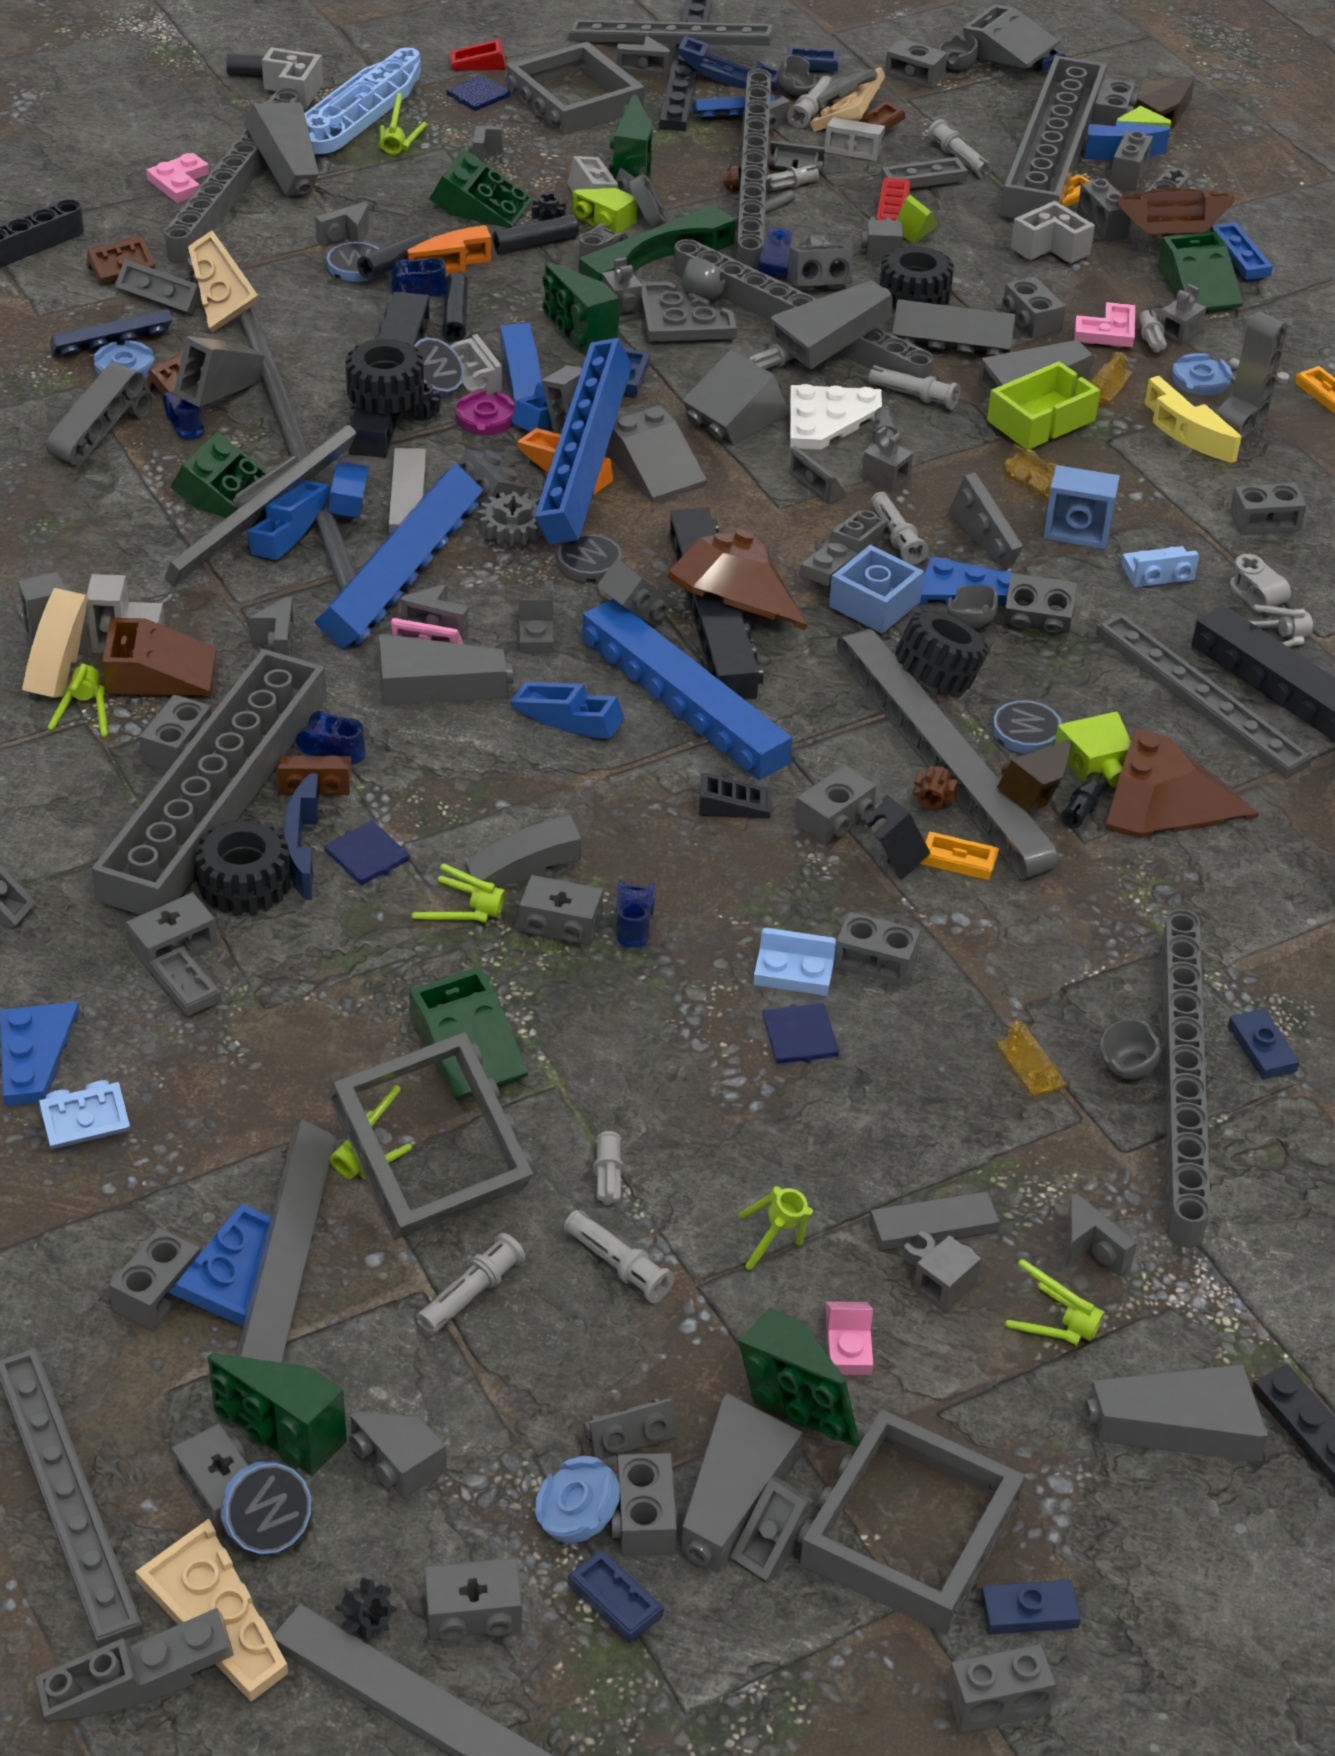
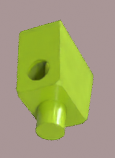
M1118 712L1059 724L1057 726L1055 744L1066 740L1072 742L1066 765L1083 782H1085L1089 773L1099 772L1095 782L1099 781L1101 776L1104 775L1110 786L1117 788L1131 743Z

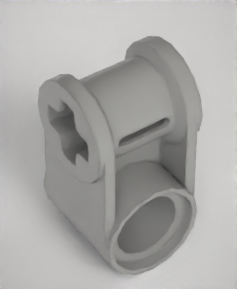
M1243 554L1236 558V574L1231 579L1229 587L1234 594L1244 600L1252 609L1254 605L1277 607L1289 601L1291 589L1287 580L1266 565L1261 558L1252 554Z

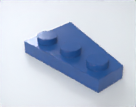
M79 1001L0 1010L2 1080L5 1106L39 1103V1100L46 1099V1095L50 1091L59 1068L58 1060L63 1047L66 1048L70 1040L72 1024L77 1022L80 1014Z

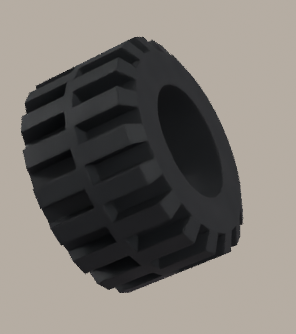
M904 246L896 248L892 252L886 253L885 257L882 258L879 285L887 288L892 294V307L895 310L897 299L948 305L951 298L954 264L943 252L929 247Z
M380 338L378 340L365 341L364 344H358L355 346V349H351L348 352L345 360L347 396H349V400L352 403H356V407L366 409V411L371 413L393 414L399 413L401 410L411 409V406H416L419 403V399L423 398L424 360L422 353L418 352V348L415 346H410V343L398 341V339Z
M922 610L912 615L896 647L895 655L898 662L903 665L902 667L918 680L938 689L964 692L971 688L989 653V647L984 638L965 622L941 612Z
M238 819L237 822L230 823L227 821L221 823L219 828H211L208 830L209 835H203L199 839L200 845H196L195 849L198 887L202 898L207 899V904L211 907L219 906V911L224 913L233 911L234 915H242L243 912L255 914L260 909L268 910L272 908V903H279L284 899L283 894L288 893L290 889L289 883H291L288 843L279 830L274 831V826L268 823L262 825L258 820L246 822L245 819Z

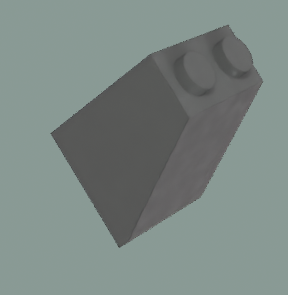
M731 349L682 400L687 410L686 417L693 425L705 427L717 440L724 439L732 445L783 418L789 412L775 375Z

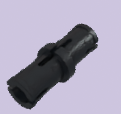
M1099 772L1089 773L1082 786L1073 791L1069 805L1061 813V821L1064 825H1067L1070 819L1074 818L1069 828H1079L1087 814L1092 813L1099 804L1100 795L1108 787V780L1104 775L1101 776L1098 782H1095Z

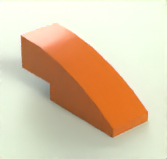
M482 225L448 232L407 250L409 278L465 272L466 265L491 262V236L487 226Z
M535 428L517 441V447L533 462L549 473L561 434ZM604 457L593 495L614 481L609 458Z

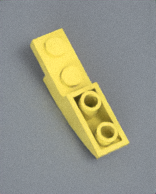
M1160 376L1149 379L1145 405L1154 412L1152 423L1175 440L1194 450L1230 463L1237 461L1242 437L1238 432L1205 404L1194 407Z

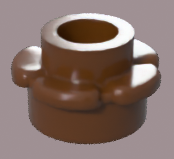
M729 164L727 170L723 171L725 188L730 187L732 192H734V189L740 188V166L732 167Z

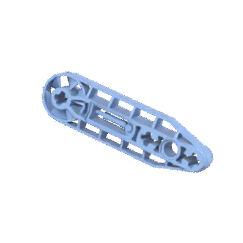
M401 48L384 61L361 70L305 113V118L314 154H326L342 148L392 109L398 93L402 94V100L410 94L414 84L420 79L421 61L419 52L414 48Z

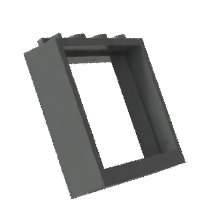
M588 41L507 65V76L505 78L507 89L563 136L622 118L624 106L629 105L633 95L638 96L644 108L645 87ZM582 70L609 93L566 106L542 87L539 82Z
M466 1032L333 1082L328 1095L330 1102L394 1240L527 1186L533 1176L534 1164L532 1158L525 1148L521 1149L515 1136L517 1134L515 1122L509 1113H504L498 1101L500 1099L498 1087L491 1077L487 1078L482 1068L483 1058L480 1049L476 1043H470ZM455 1056L509 1171L410 1211L356 1093Z
M881 1409L872 1424L866 1422L859 1433L860 1444L854 1455L847 1453L843 1458L837 1473L839 1480L834 1488L827 1486L822 1493L817 1507L819 1513L815 1520L807 1519L797 1540L802 1543L800 1565L947 1635L1021 1500L1025 1474ZM881 1444L993 1495L941 1592L827 1538L828 1533Z

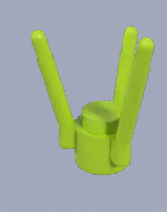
M398 93L390 127L386 130L384 125L379 127L380 142L378 147L391 155H396L401 150L407 151L409 145L427 126V123L423 122L405 139L403 130L397 127L402 100L401 93Z
M81 664L74 670L71 683L68 685L66 693L48 725L49 730H54L72 697L81 701L96 697L100 733L103 738L107 737L104 703L105 687L99 684L101 677L97 669Z
M441 864L440 869L466 883L444 876H439L437 878L438 882L472 894L470 907L475 908L476 911L414 912L411 915L413 919L476 920L487 923L489 916L496 918L500 916L506 891L505 889L495 887L493 883L482 881L447 864Z
M395 1085L374 1111L367 1113L366 1116L371 1127L400 1092V1086ZM347 1139L330 1156V1162L333 1168L346 1179H353L357 1174L366 1179ZM406 1144L387 1153L385 1157L388 1163L410 1152L412 1145Z
M775 1186L769 1195L739 1213V1218L743 1220L770 1205L768 1215L772 1225L746 1263L745 1267L747 1270L754 1268L779 1230L792 1229L797 1225L795 1243L798 1246L803 1244L807 1222L813 1210L808 1207L806 1198L798 1190L792 1188L782 1190L780 1187Z
M1019 1260V1267L1040 1281L1038 1284L1039 1290L1068 1307L1062 1320V1324L1068 1326V1330L1013 1320H1006L1005 1326L1023 1332L1064 1339L1075 1345H1078L1081 1337L1091 1342L1098 1331L1105 1311L1081 1299L1027 1261Z

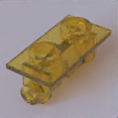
M1122 352L1113 353L1109 359V364L1105 363L1090 382L1100 389L1099 402L1110 404L1133 375L1132 371L1126 370L1127 357Z
M1014 444V458H1008L1003 465L1006 474L1022 483H1025L1030 476H1033L1028 482V486L1046 497L1050 496L1057 464L1054 462L1048 463L1039 458L1033 450L1029 448L1025 450Z
M1020 1020L1013 1021L1008 1026V1038L996 1041V1046L1032 1098L1067 1087V1083L1058 1072L1057 1065L1050 1061L1031 1034L1028 1024L1022 1023Z

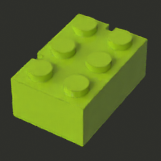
M1058 361L992 389L987 421L1023 448L1029 450L1048 442V438H1057L1095 421L1100 389L1083 377L1077 379L1078 374Z

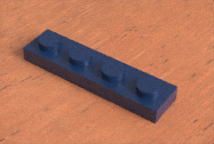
M169 309L55 334L52 335L49 345L53 355L61 353L64 357L71 356L80 352L79 349L91 347L92 350H98L113 341L120 340V343H124V341H134L138 338L137 336L148 334L149 337L162 335L169 328L172 318Z

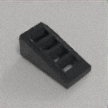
M700 774L699 815L770 818L769 788L717 775ZM753 799L760 800V804L753 803Z

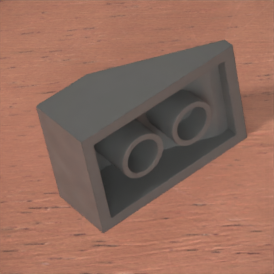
M661 406L651 407L647 410L616 419L606 454L652 503L707 484V479L676 421Z

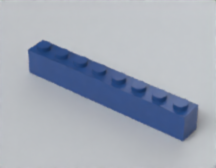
M619 338L590 343L534 516L549 544L577 541L580 538L632 369V364Z
M455 463L436 481L314 623L342 650L353 641L359 645L371 632L367 626L370 623L375 626L387 613L383 607L386 604L391 607L402 596L403 592L400 590V587L403 586L406 589L418 577L419 574L415 571L417 567L422 570L434 558L430 552L432 550L437 552L446 544L449 538L445 534L448 532L452 535L463 524L462 514L467 517L479 505L475 499L483 489Z
M614 598L583 613L582 640L588 646L594 648L609 663L614 664L629 679L635 681L649 692L653 698L669 708L674 715L683 719L698 734L703 735L713 743L719 751L725 753L738 763L743 770L748 771L760 781L790 764L792 736Z

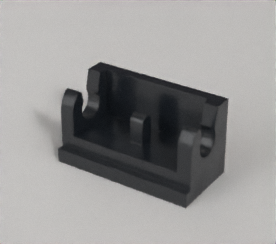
M886 795L882 798L883 802L868 815L866 824L868 827H872L879 819H886V823L880 826L874 835L886 853V861L892 864L895 874L903 879L931 852L911 814L889 795Z

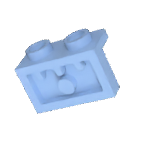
M1183 546L1123 554L1121 565L1134 588L1195 580L1199 554L1197 551L1186 552Z
M763 928L753 985L828 996L834 967L836 939Z
M107 1080L96 1081L88 1084L85 1087L86 1090L70 1093L69 1090H58L47 1094L46 1099L39 1100L41 1118H43L50 1150L130 1131V1124L119 1082L109 1084Z

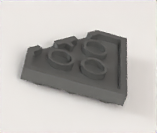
M670 282L641 283V306L649 342L664 343L679 340L693 342L706 339L722 341L737 338V326L732 311L726 308H722L719 311L710 306L709 300L694 293H689L687 296L677 291V285Z

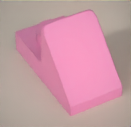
M826 1301L828 1356L842 1375H872L871 1324L873 1308L868 1302Z

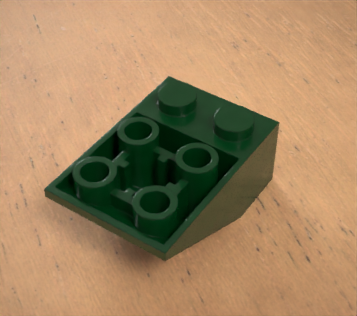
M633 95L629 105L624 106L622 119L619 118L617 121L616 132L611 133L610 149H614V153L610 159L609 172L613 174L615 180L620 168L635 178L641 174H645L649 179L651 177L653 126L637 95Z
M465 149L444 173L429 200L452 216L506 228H512L533 199L523 189L515 186L498 171L493 170L479 160L477 156Z
M1217 231L1163 237L1158 267L1176 295L1180 290L1186 292L1187 285L1191 284L1199 288V296L1196 303L1206 307V311L1243 307L1242 297L1227 246Z
M546 262L545 275L542 278L545 289V301L542 303L543 312L558 327L559 331L570 339L574 347L578 348L586 356L591 342L618 338L619 297L601 281L554 263Z
M216 432L181 466L170 488L195 508L227 518L238 510V507L233 504L236 494L268 472L219 432ZM265 514L262 518H260L253 525H251V527H254L263 520H265L267 518V515Z
M481 967L409 990L410 1022L425 1047L466 1032L470 1043H476L480 1049L483 1058L482 1068L487 1078L491 1077L497 1086L528 1076L527 1067L497 993ZM455 1056L435 1063L456 1100L473 1095Z
M769 1308L738 1340L754 1404L765 1411H772L789 1418L797 1425H805L819 1431L832 1440H840L857 1447L860 1444L846 1379L804 1322Z
M211 1353L208 1356L213 1409L223 1421L227 1423L234 1422L244 1429L248 1436L258 1445L264 1446L266 1444L279 1453L282 1460L290 1467H299L313 1476L347 1442L343 1389L312 1368L219 1353Z

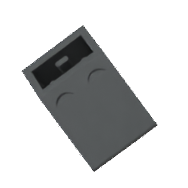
M997 4L963 27L964 39H967L971 34L978 41L976 58L982 61L998 62L1002 65H1014L1022 69L1032 67L1036 61L1048 55L1051 50L1060 44L1058 39L1016 8Z

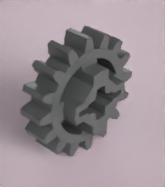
M514 491L512 494H508V496L502 492L498 499L492 496L488 497V503H481V510H478L480 532L486 533V539L488 540L497 538V544L507 541L510 546H513L518 541L526 545V539L537 541L538 534L544 535L534 517L540 499L534 498L530 500L528 493L520 497Z

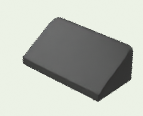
M796 446L792 447L790 460L791 475L829 504L846 496L845 491L834 475Z

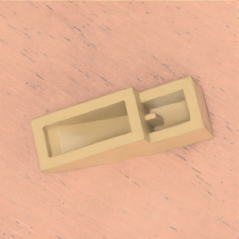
M59 588L53 589L33 641L22 690L50 697H64L71 663H77L88 595Z

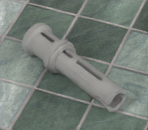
M822 76L806 95L800 96L795 104L789 108L787 118L791 125L796 128H804L808 125L810 118L814 117L819 109L816 98L828 86L832 78Z
M938 119L931 124L927 132V137L931 142L938 143L944 153L953 154L955 157H958L978 177L983 178V176L989 175L992 169L991 163L963 141L961 133L951 130L948 123L943 119Z
M874 365L869 373V384L915 395L927 404L935 402L945 405L949 410H953L959 400V383H943L937 381L933 376L926 377L925 379L877 365Z
M878 492L873 495L870 505L880 518L888 520L886 527L891 533L890 542L896 549L901 551L902 560L911 565L922 562L927 557L929 548L924 540L918 538V530L914 525L906 523L886 492Z
M580 1209L579 1211L575 1210L568 1216L564 1224V1230L615 1267L621 1281L626 1284L632 1283L642 1290L646 1300L650 1303H656L669 1292L674 1282V1273L670 1269H661L649 1260L648 1253L643 1249H631L611 1232L587 1216L584 1211Z
M507 1233L498 1234L494 1239V1244L482 1255L476 1254L470 1260L469 1269L461 1277L456 1279L434 1301L416 1314L419 1326L427 1334L435 1335L480 1292L486 1288H494L499 1285L503 1274L513 1265L520 1266L525 1261V1253L521 1245Z

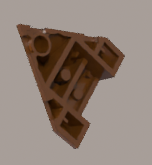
M1174 186L1166 187L1163 190L1156 189L1136 193L1133 196L1118 197V206L1147 234H1152L1154 239H1163V237L1170 236V233H1181V235L1206 232L1234 203L1233 193H1215V191L1191 188L1178 189V187Z
M737 529L735 532L715 533L713 536L699 538L668 573L667 577L691 593L700 596L706 593H714L724 599V604L772 620L776 617L781 620L791 621L794 623V627L803 630L807 628V623L777 572L766 545L756 540L754 534L747 530Z
M1135 728L1105 829L1143 838L1152 836L1153 832L1157 830L1171 828L1173 832L1225 824L1227 818L1243 816L1245 820L1258 818L1259 813L1170 737Z

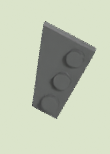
M977 473L965 475L948 514L1002 568L1014 565L1023 545Z

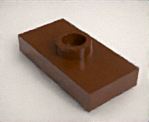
M885 101L863 115L859 122L885 126V131L906 119L905 111L891 102Z

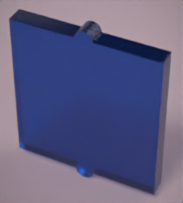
M483 75L474 77L446 90L447 95L457 100L459 104H464L474 111L510 96L509 90Z
M374 821L353 831L348 830L345 832V835L324 845V851L360 885L381 875H388L390 870L410 861V855Z
M824 1003L802 1006L791 1004L785 1008L762 1011L776 1064L798 1061L810 1063L811 1060L839 1056V1050Z

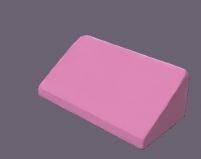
M393 618L391 621L392 635L463 644L458 629Z

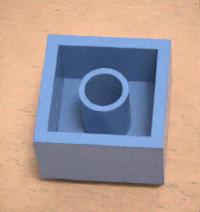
M1056 465L1043 539L1107 549L1120 475Z
M869 545L832 575L829 607L883 634L921 602L924 571Z

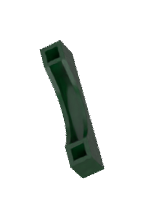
M709 206L580 257L579 273L602 282V273L614 271V260L624 257L627 259V266L632 265L634 273L640 267L654 260L675 255V244L680 240L686 239L699 242L715 251L721 250L734 244L735 219L717 206Z

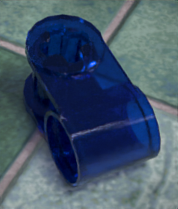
M773 228L768 231L764 248L761 250L758 271L768 276L788 278L789 246L792 243L791 231L785 228Z
M433 257L415 260L402 259L394 263L391 270L393 277L391 288L393 292L423 294L430 297L444 294L446 264L442 259ZM403 267H405V273H402Z
M174 391L163 393L166 416L171 421L177 435L188 440L203 436L205 430L200 419L202 406L198 407L174 395Z
M316 711L310 716L307 728L300 730L296 736L297 746L309 756H351L352 765L361 762L366 756L363 724L355 718H345L325 711Z
M619 880L616 905V938L621 945L638 948L648 942L651 917L654 915L656 883H650L649 886L626 885L625 881Z

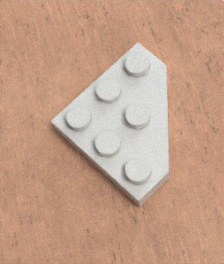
M809 384L791 385L790 448L796 446L799 449L821 450L829 445L832 438L847 436L858 430L860 423L867 419L874 421L875 411L882 407L881 389L870 387L844 388L841 386L822 387Z

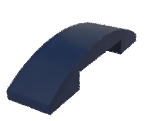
M684 35L677 53L689 65L713 80L746 89L747 74L752 69L707 54L709 44ZM758 62L755 69L760 68L768 71L771 74V88H776L778 85L777 73L779 69Z
M310 773L297 787L288 804L284 822V835L289 849L291 880L304 900H312L314 873L312 848H301L303 824H318V773Z

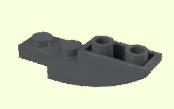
M857 511L831 531L828 544L801 563L799 576L829 586L834 573L869 545H876L887 526L888 520L877 517V514L872 511Z
M218 1608L129 1646L124 1638H121L35 1676L44 1718L47 1721L93 1716L154 1700L197 1683L195 1672L234 1656L224 1617Z

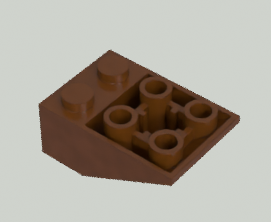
M111 618L102 660L106 694L210 695L217 648L145 618Z

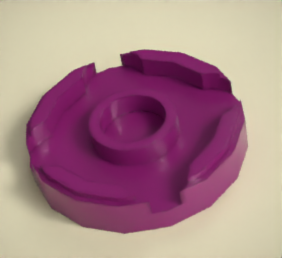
M486 391L472 392L457 402L456 422L464 430L479 435H494L505 432L513 426L511 422L515 403L510 397L500 392H494V395H486Z

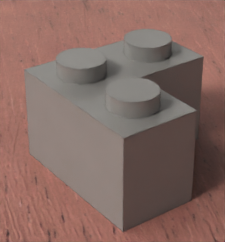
M271 47L262 59L264 89L273 90L274 92L283 88L295 89L299 92V100L303 109L306 110L323 85L322 55Z
M1053 201L1014 218L1011 249L1029 260L1051 251L1062 258V260L1071 264L1090 255L1095 225L1058 202Z
M91 575L87 591L86 609L92 653H104L111 618H145L165 626L163 603L129 602L126 575Z

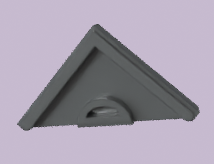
M875 68L832 80L816 98L819 109H823L834 96L839 95L841 99L858 90L857 85L876 80L878 75Z

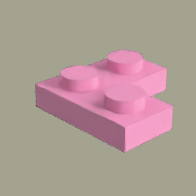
M194 153L183 154L180 158L169 162H161L155 167L146 169L147 180L176 203L190 199L200 187V184L194 179L209 174L208 164Z
M1106 302L1104 318L1076 315L1074 340L1079 339L1080 342L1087 345L1104 344L1117 348L1133 347L1135 337V305Z

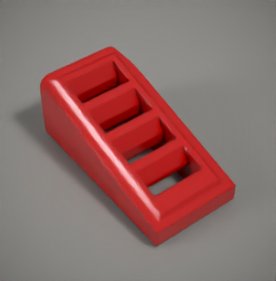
M501 39L450 51L452 70L507 69Z
M883 179L876 220H886V217H889L891 221H896L898 216L896 214H899L906 198L909 196V180Z

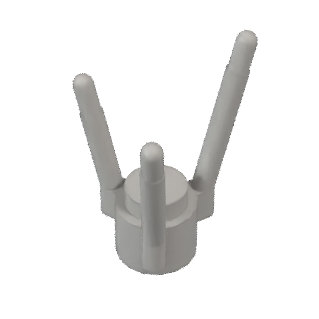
M1266 605L1253 606L1254 611L1284 616L1280 620L1249 622L1259 628L1278 627L1280 635L1290 639L1282 642L1289 648L1304 645V638H1309L1312 635V617L1308 612H1305V609L1292 610Z

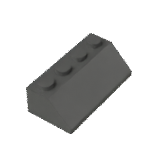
M897 299L892 335L913 345H927L928 349L934 351H944L945 347L956 348V352L960 354L972 355L974 351L986 352V356L990 357L1010 353L1015 314Z

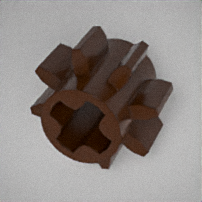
M929 766L926 774L918 771L914 780L915 788L912 795L918 796V801L923 807L940 810L944 802L952 805L958 781L952 779V775L947 769Z

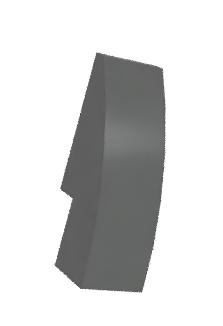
M571 815L547 820L517 831L484 848L466 861V868L469 875L482 881L493 883L495 887L529 881L531 875L546 877L547 866L581 860V837Z

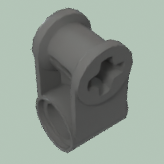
M598 224L594 229L580 236L579 258L628 239V236L623 232L616 233L609 230L605 224Z

